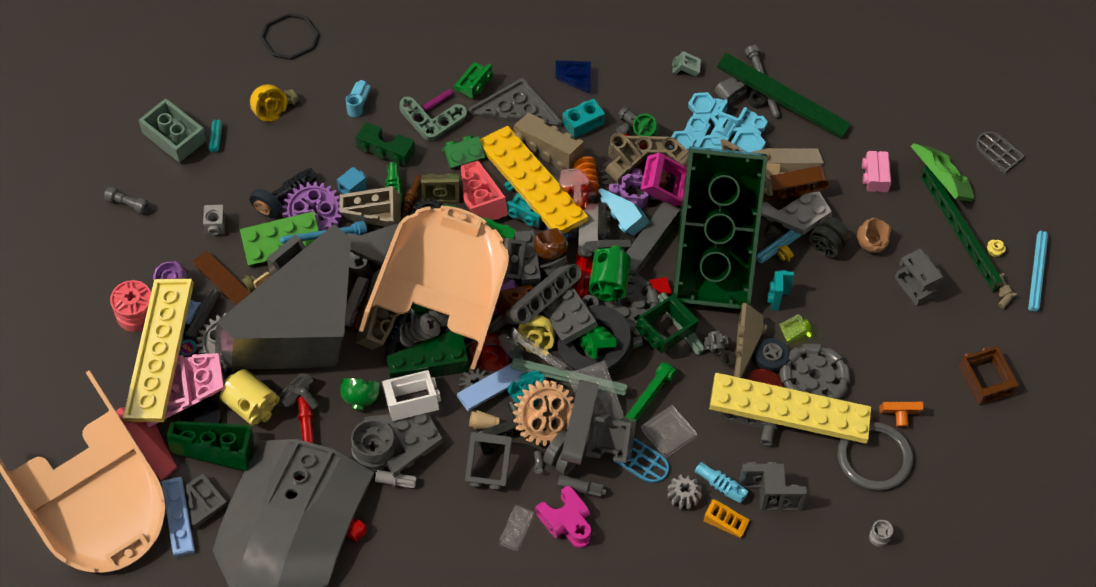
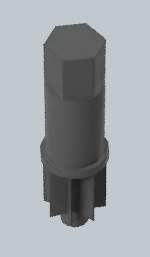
M563 475L559 476L557 487L564 488L570 486L574 491L601 498V495H606L607 489H603L604 486L602 484Z

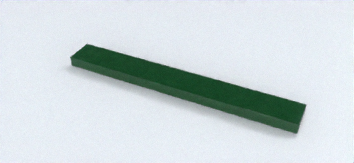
M727 52L717 65V68L840 139H842L850 125L848 121Z
M924 166L920 176L921 180L993 293L999 291L1003 282L1002 278L940 180L928 166Z

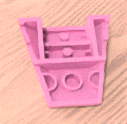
M219 353L196 354L192 357L178 356L165 419L224 389ZM147 422V425L151 427L158 422Z

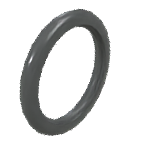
M870 422L869 431L882 432L892 437L899 444L903 453V464L900 471L894 477L885 481H872L857 474L852 469L847 457L848 447L852 440L841 438L837 451L839 465L844 474L858 486L876 491L889 490L900 485L909 476L913 467L911 447L906 438L892 426L879 422Z

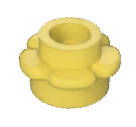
M993 239L988 242L987 251L991 256L999 257L1005 252L1006 247L1001 240Z

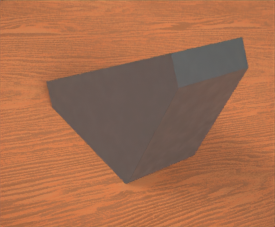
M333 224L216 322L215 353H219L220 359L231 370L337 367L345 329L351 239Z

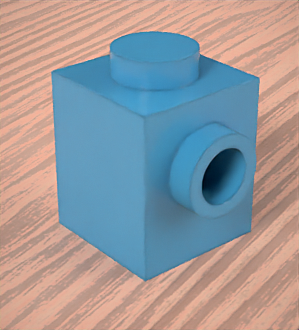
M352 167L337 179L338 190L342 194L364 191L367 188V178L362 171Z

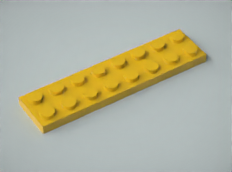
M509 126L480 139L484 154L508 182L511 183L533 211L541 216V220L549 229L558 228L564 234L588 222L587 214L525 144L514 135L515 133Z

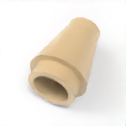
M478 410L471 412L469 427L474 428V430L487 429L499 424V417Z

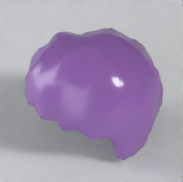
M177 261L161 263L156 267L153 274V280L187 279V269L182 263Z

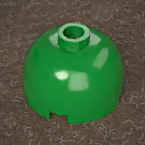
M353 378L341 379L340 394L342 400L352 405V409L364 410L365 406H371L377 400L380 392L379 382L371 380L366 382L363 379Z

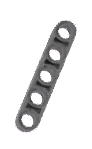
M665 201L661 204L649 220L650 223L644 227L633 242L632 247L626 252L631 257L629 275L635 276L640 273L677 222L681 209Z
M570 264L557 268L506 311V321L510 325L526 324L581 278L580 267L576 264Z
M579 379L560 460L579 465L581 463L599 387L597 383Z

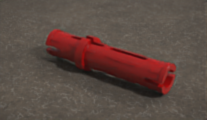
M299 397L298 421L301 424L302 441L314 444L312 424L314 415L309 404L303 397Z

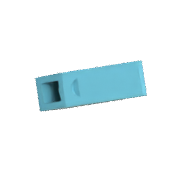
M602 188L598 190L602 195L601 201L605 206L610 207L609 213L615 220L618 219L620 222L618 226L624 233L628 232L634 236L650 223L642 209L634 203Z

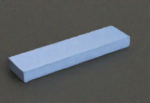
M511 363L460 391L457 397L466 410L470 411L506 391L513 380L516 383L520 380L519 376L526 372L512 369Z
M178 477L161 481L174 558L193 554L195 549L183 479Z

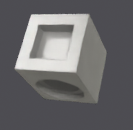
M204 205L203 226L206 235L225 234V211L223 205Z

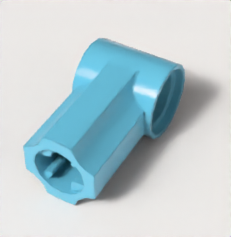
M360 80L356 82L351 94L346 97L347 113L351 117H359L363 113V105L371 90V86L366 81Z

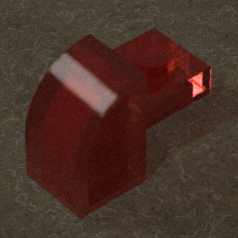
M579 169L561 170V189L568 194H574L575 205L582 210L586 209L587 202H589L588 192H594L592 182Z

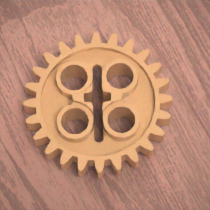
M543 380V383L536 381L535 386L529 384V391L523 389V397L517 396L520 403H514L518 410L513 411V414L518 415V418H515L513 422L519 423L516 430H523L520 435L526 437L527 441H533V444L536 445L540 443L546 446L547 442L550 444L558 433L568 429L573 403H570V401H572L573 396H567L569 390H563V385H557L553 381L549 384V381ZM538 398V405L534 408L533 402ZM556 398L557 404L555 407H552V401ZM537 418L538 423L533 428L532 423ZM556 419L555 426L551 427L552 420Z

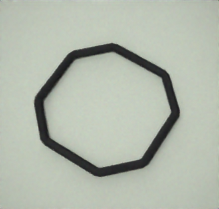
M287 13L267 22L260 38L272 56L293 59L315 48L319 32L307 16ZM289 16L305 19L316 34L311 47L292 56L274 53L264 39L269 25Z

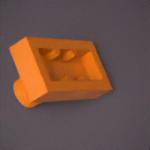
M883 402L879 406L880 414H896V427H908V414H920L923 411V402Z

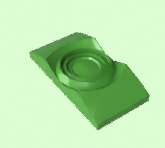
M915 143L911 145L912 149L955 199L970 202L975 199L968 178L960 175L957 168L950 162L948 155L929 146Z

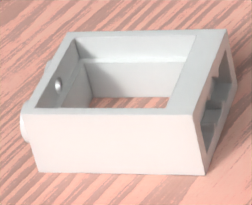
M428 370L382 381L392 421L439 410L440 393L439 390H435L437 389L435 378L430 377ZM425 389L429 393L426 396L396 402L395 399L396 396Z

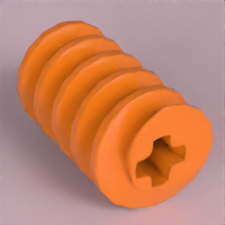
M589 156L581 157L573 164L577 190L584 189L596 192L597 196L600 192L598 191L599 183L596 171L597 166L595 165L596 160Z

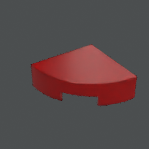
M667 277L648 280L651 283V287L656 289L659 294L665 292L668 296H671Z

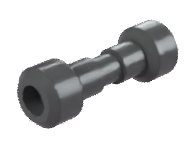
M110 186L104 192V199L106 201L125 203L133 207L135 212L140 214L146 213L149 208L148 200L127 197L125 194L119 193L117 188Z

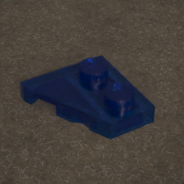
M556 60L555 79L590 93L591 61Z

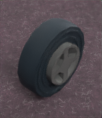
M764 339L757 345L754 359L762 370L772 373L779 372L789 360V350L778 339Z

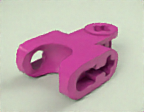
M566 486L561 489V499L565 503L562 508L553 509L545 502H541L535 506L536 515L555 538L564 533L574 547L584 548L590 543L591 527L585 521L590 516V512L570 486Z

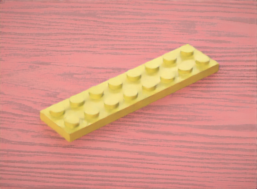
M154 279L123 419L125 422L165 421L194 285L192 279Z
M715 373L709 407L711 410L865 444L868 441L870 406Z

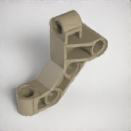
M615 133L611 136L608 155L613 161L607 166L605 171L619 184L622 182L623 176L629 174L647 156L656 153H662L686 167L688 150L673 137L625 136L622 133ZM644 144L648 149L642 150L639 148V145ZM671 145L674 149L667 150L665 146Z

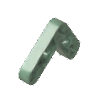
M403 97L399 105L401 113L426 141L437 139L461 123L467 113L463 105L455 104L434 119H431L412 97ZM405 103L407 105L411 104V108H409L408 106L404 107ZM455 111L462 112L461 116L459 114L455 115ZM420 115L424 120L416 122L414 117ZM446 119L449 125L442 126L439 121ZM427 129H428L429 131H432V130H433V134H431V133H428V134H427Z

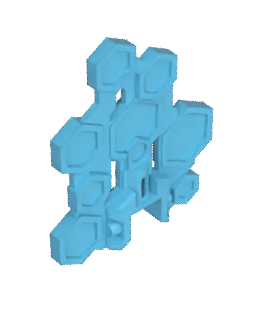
M708 92L694 93L688 103L689 109L694 114L689 119L685 130L675 131L672 137L689 151V146L693 145L702 148L722 149L721 140L725 139L728 141L731 135L735 134L731 143L747 152L764 149L766 142L760 135L767 127L768 121L763 116H758L755 112L750 111L747 107H744L740 116L736 118L726 114L727 99H713ZM711 119L715 127L710 135H706L710 128L708 122Z

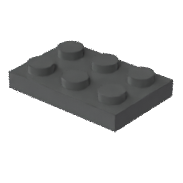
M573 286L542 310L545 317L551 321L563 345L598 327L596 320Z

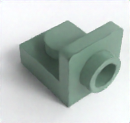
M683 51L678 57L676 56L673 59L672 73L676 75L682 70L697 76L700 73L701 59Z

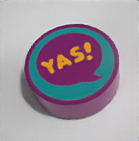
M192 339L181 341L180 355L192 357L198 354L196 341Z

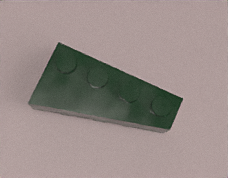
M452 331L386 356L390 379L427 370L431 378L468 372V359L463 335Z
M171 421L167 434L170 453L244 471L248 469L254 443L252 425Z

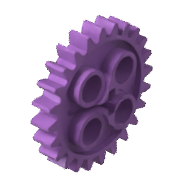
M315 181L313 186H310V183L307 182L306 187L300 184V190L293 188L294 194L288 193L289 199H284L285 206H282L283 218L314 211L319 231L327 230L333 224L339 227L337 221H342L340 196H337L336 190H331V186L325 188L324 183L317 186ZM313 197H318L316 200H311Z

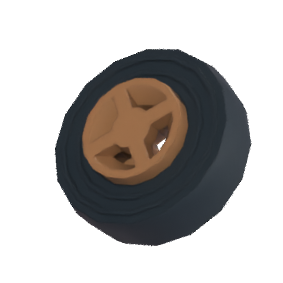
M256 189L249 198L252 206L267 217L275 218L282 210L280 201L266 190Z

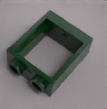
M673 294L640 315L636 328L641 335L646 337L651 346L662 354L694 333L699 320ZM668 312L682 329L664 339L650 323Z

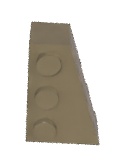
M394 187L340 194V213L350 221H364L367 224L388 227L401 222L400 194Z

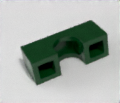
M368 122L364 123L355 137L356 148L360 151L370 153L380 159L398 163V165L403 167L407 166L415 152L414 140L398 134L393 141L383 142L382 128Z

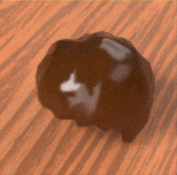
M558 228L548 229L534 236V249L537 255L544 260H554L566 253L568 241Z

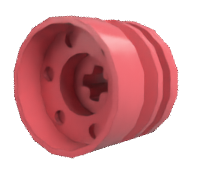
M136 280L125 281L119 284L110 296L116 320L120 327L126 331H143L151 297L150 289L143 282Z

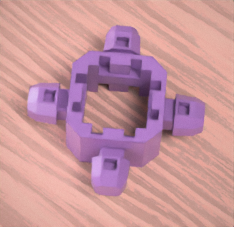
M634 168L631 174L623 176L621 185H618V183L609 184V192L620 195L621 198L634 203L641 209L647 206L648 198L657 199L646 192L640 197L634 194L628 196V193H625L626 188H629V186L637 189L641 187L643 175L640 168Z

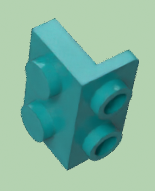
M517 193L512 201L506 203L507 212L510 217L524 221L527 225L538 229L543 223L541 216L533 211L520 194Z
M786 270L775 271L773 282H770V292L767 295V303H771V311L779 310L782 295H790L794 272Z

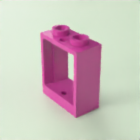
M662 153L647 156L641 190L675 207L681 205L686 167ZM662 169L676 176L673 193L659 187Z

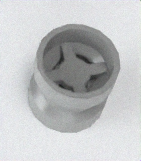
M886 520L876 521L869 534L871 543L878 547L887 545L893 534L892 525Z

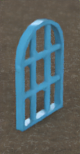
M634 438V442L643 448L641 450L633 448L632 451L637 453V455L629 460L631 462L630 465L627 466L622 462L614 461L648 483L662 481L666 478L669 471L667 460L660 453ZM646 449L657 457L651 459L644 455L643 451ZM639 457H643L651 462V465L644 467L636 461ZM659 458L664 461L666 468L657 463ZM637 465L645 470V473L641 475L631 469V467ZM652 467H659L665 471V475L662 477L651 471ZM651 474L657 479H648L646 478V475Z

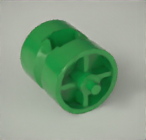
M640 114L634 119L633 130L637 136H657L659 125L653 116Z

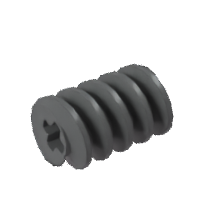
M424 314L401 326L400 341L405 347L414 346L440 334V326L431 314Z

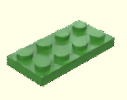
M314 211L240 229L248 266L267 263V257L283 245L280 242L282 236L319 231ZM307 240L302 242L304 243L305 247H307L314 240Z

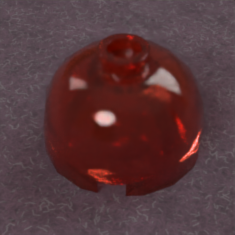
M492 332L486 334L477 364L482 366L481 369L498 371L509 363L510 356L506 353L498 338L500 334ZM477 340L473 343L471 350L472 361L478 346Z

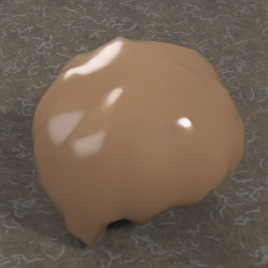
M878 218L867 219L858 228L857 240L859 245L870 253L883 252L889 244L891 227L885 221Z

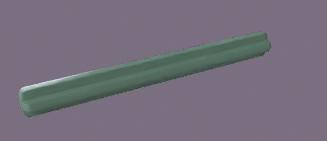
M514 358L511 368L526 373L529 371H539L540 374L543 373L547 378L576 385L579 384V379L599 384L598 390L622 396L626 394L627 385L519 358Z

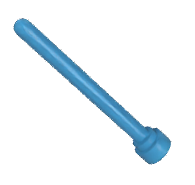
M357 221L349 227L339 228L345 234L363 235L367 233L364 221ZM326 230L295 235L302 241L314 240ZM294 235L282 236L280 242L285 244Z

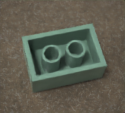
M166 98L138 120L142 133L179 163L206 142L203 127Z

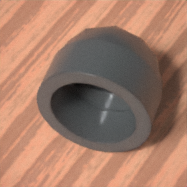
M628 122L615 129L617 133L626 135L631 133Z

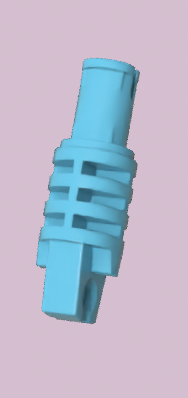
M703 462L695 469L696 474L709 481L711 487H715L720 493H724L726 497L739 503L746 498L748 491L737 481H732V478L727 477L722 471H715Z

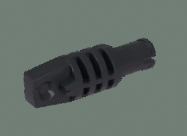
M312 168L299 172L292 178L284 181L282 187L271 194L280 201L287 197L288 193L294 194L293 188L300 190V184L306 187L307 182L313 183L317 179V174Z
M408 312L400 314L393 323L394 326L386 339L388 344L384 357L386 361V356L398 352L399 348L403 346L400 341V328L406 323Z

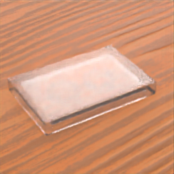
M515 327L510 331V335L515 341L561 371L567 366L562 358Z
M605 361L567 374L575 396L579 379L599 384L592 416L597 413L607 414L613 420L625 417Z

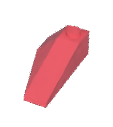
M475 160L461 165L464 203L474 214L491 220L507 216L506 198L480 162Z

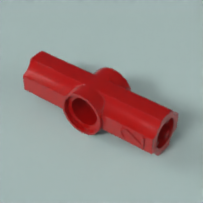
M577 249L575 264L581 269V278L572 286L582 300L588 293L593 255L589 258H583L578 255Z

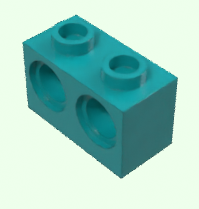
M595 99L585 101L581 105L570 108L563 113V125L573 136V139L604 125L605 113Z

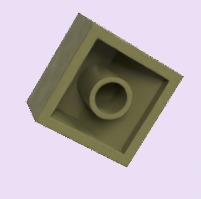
M459 174L422 175V199L427 201V198H430V201H433V198H435L437 203L439 201L442 203H460Z

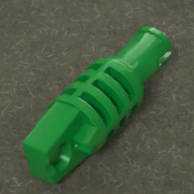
M391 162L387 165L388 177L385 180L386 187H394L400 194L402 203V180L399 177L398 163Z

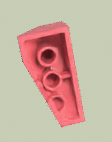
M125 407L119 408L116 412L138 444L156 476L161 481L165 480L177 469V466L156 424L148 427L147 422H125L123 419Z

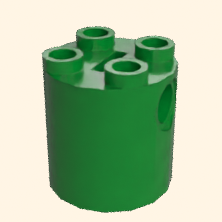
M611 246V248L596 249L594 251L589 292L602 301H618L623 299L627 293L631 257L622 251L620 246Z

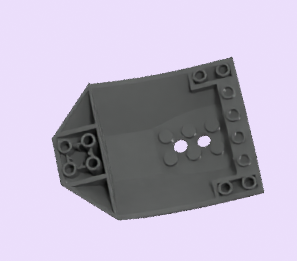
M299 439L261 441L230 501L213 548V554L228 587H329L328 584L341 547L356 511L374 476V472L335 449ZM300 475L305 477L300 481L294 479ZM294 491L297 493V497L288 499L286 494Z

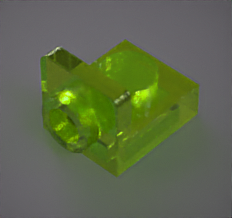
M800 314L779 324L788 343L805 334L808 337L812 336L810 322L807 318L803 319Z

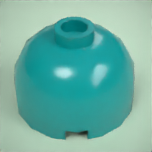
M529 371L520 375V380L516 383L514 380L508 387V393L515 403H520L517 396H524L523 389L529 391V384L535 386L536 381L543 383V380L547 379L539 371ZM538 398L533 402L534 408L538 405Z

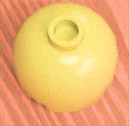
M536 315L528 323L518 326L516 340L526 348L527 352L543 354L547 352V349L552 348L556 332L548 318Z

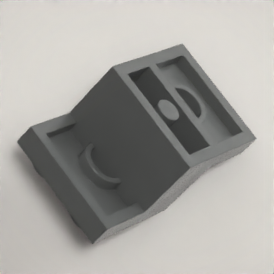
M748 462L742 465L738 483L745 489H759L760 511L802 510L807 495L806 486L797 484L786 486L784 464L769 462L767 464Z

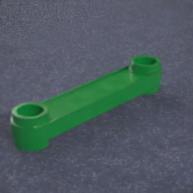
M662 362L656 370L655 378L625 418L636 419L637 421L666 382L670 383L677 369L669 363Z

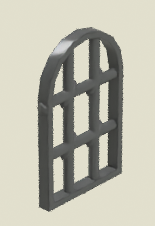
M984 132L977 138L976 147L979 152L1004 173L1016 166L1025 157L1023 153L997 133ZM989 135L995 136L998 139L994 140ZM985 136L993 143L989 146L980 138ZM1001 140L1009 149L1003 148L998 142ZM978 142L985 146L986 149L982 150ZM994 145L998 146L1004 153L1000 155L992 147ZM1013 150L1020 156V158L1017 159L1009 152ZM991 151L998 158L994 160L986 152ZM1009 155L1015 162L1011 165L1003 157ZM1002 160L1009 167L1005 169L998 161Z

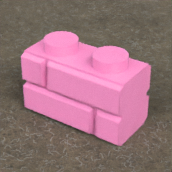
M868 151L866 157L862 159V169H865L863 184H866L868 192H888L891 185L889 153Z

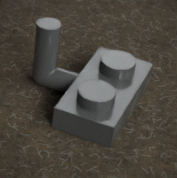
M300 373L278 395L280 400L276 405L286 408L290 407L296 402V398L301 395L309 406L315 409L318 403L308 392L309 385L314 381L309 374Z

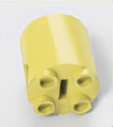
M246 369L227 377L224 381V389L220 393V399L252 426L261 421H268L272 415L273 407L280 400V397Z

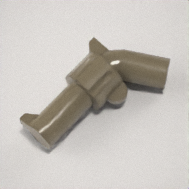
M1004 273L999 274L1003 280L999 289V297L1003 298L998 303V306L1004 309L1017 294L1012 291L1010 285L1006 284L1003 278Z

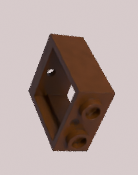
M998 346L993 348L986 347L977 353H967L962 357L958 366L979 405L1014 395L1019 386ZM991 361L1003 383L982 389L971 367Z

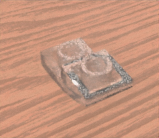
M515 505L498 544L517 552L530 526L534 512Z

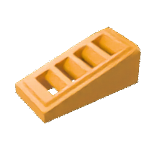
M712 499L704 516V522L739 538L742 537L749 523V519ZM714 511L718 512L716 516L713 515ZM722 514L726 515L723 521L720 520ZM730 518L733 519L731 525L727 524ZM737 521L741 522L738 530L734 528Z

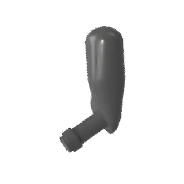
M537 450L534 452L536 462L534 472L541 474L543 473V457L541 451Z

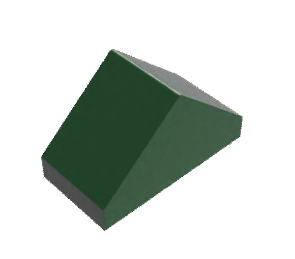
M689 146L679 218L673 294L681 303L738 309L742 308V303L751 304L768 160L767 154Z

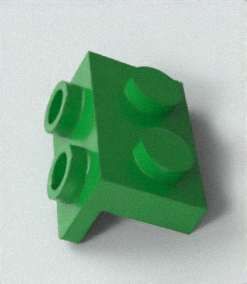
M474 62L454 85L455 90L473 99L476 94L482 91L485 83L492 79V65L488 64L484 67Z
M473 135L463 137L461 142L456 143V140L445 143L446 146L442 148V151L445 152L450 168L485 158L479 136L473 138Z
M598 326L581 336L580 344L592 359H597V348L616 347V338L605 327Z

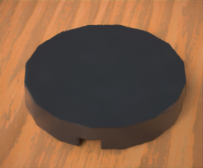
M204 399L184 409L181 413V421L221 423V412L213 401Z

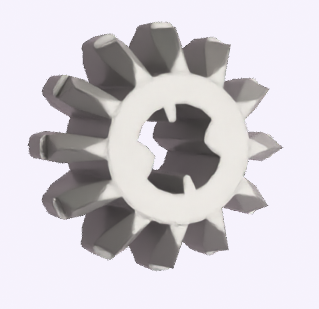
M680 474L678 480L672 479L667 489L669 492L667 497L672 499V506L679 504V509L686 506L689 510L691 505L696 506L698 504V500L702 496L700 493L702 487L697 485V478L691 481L690 475L684 479Z

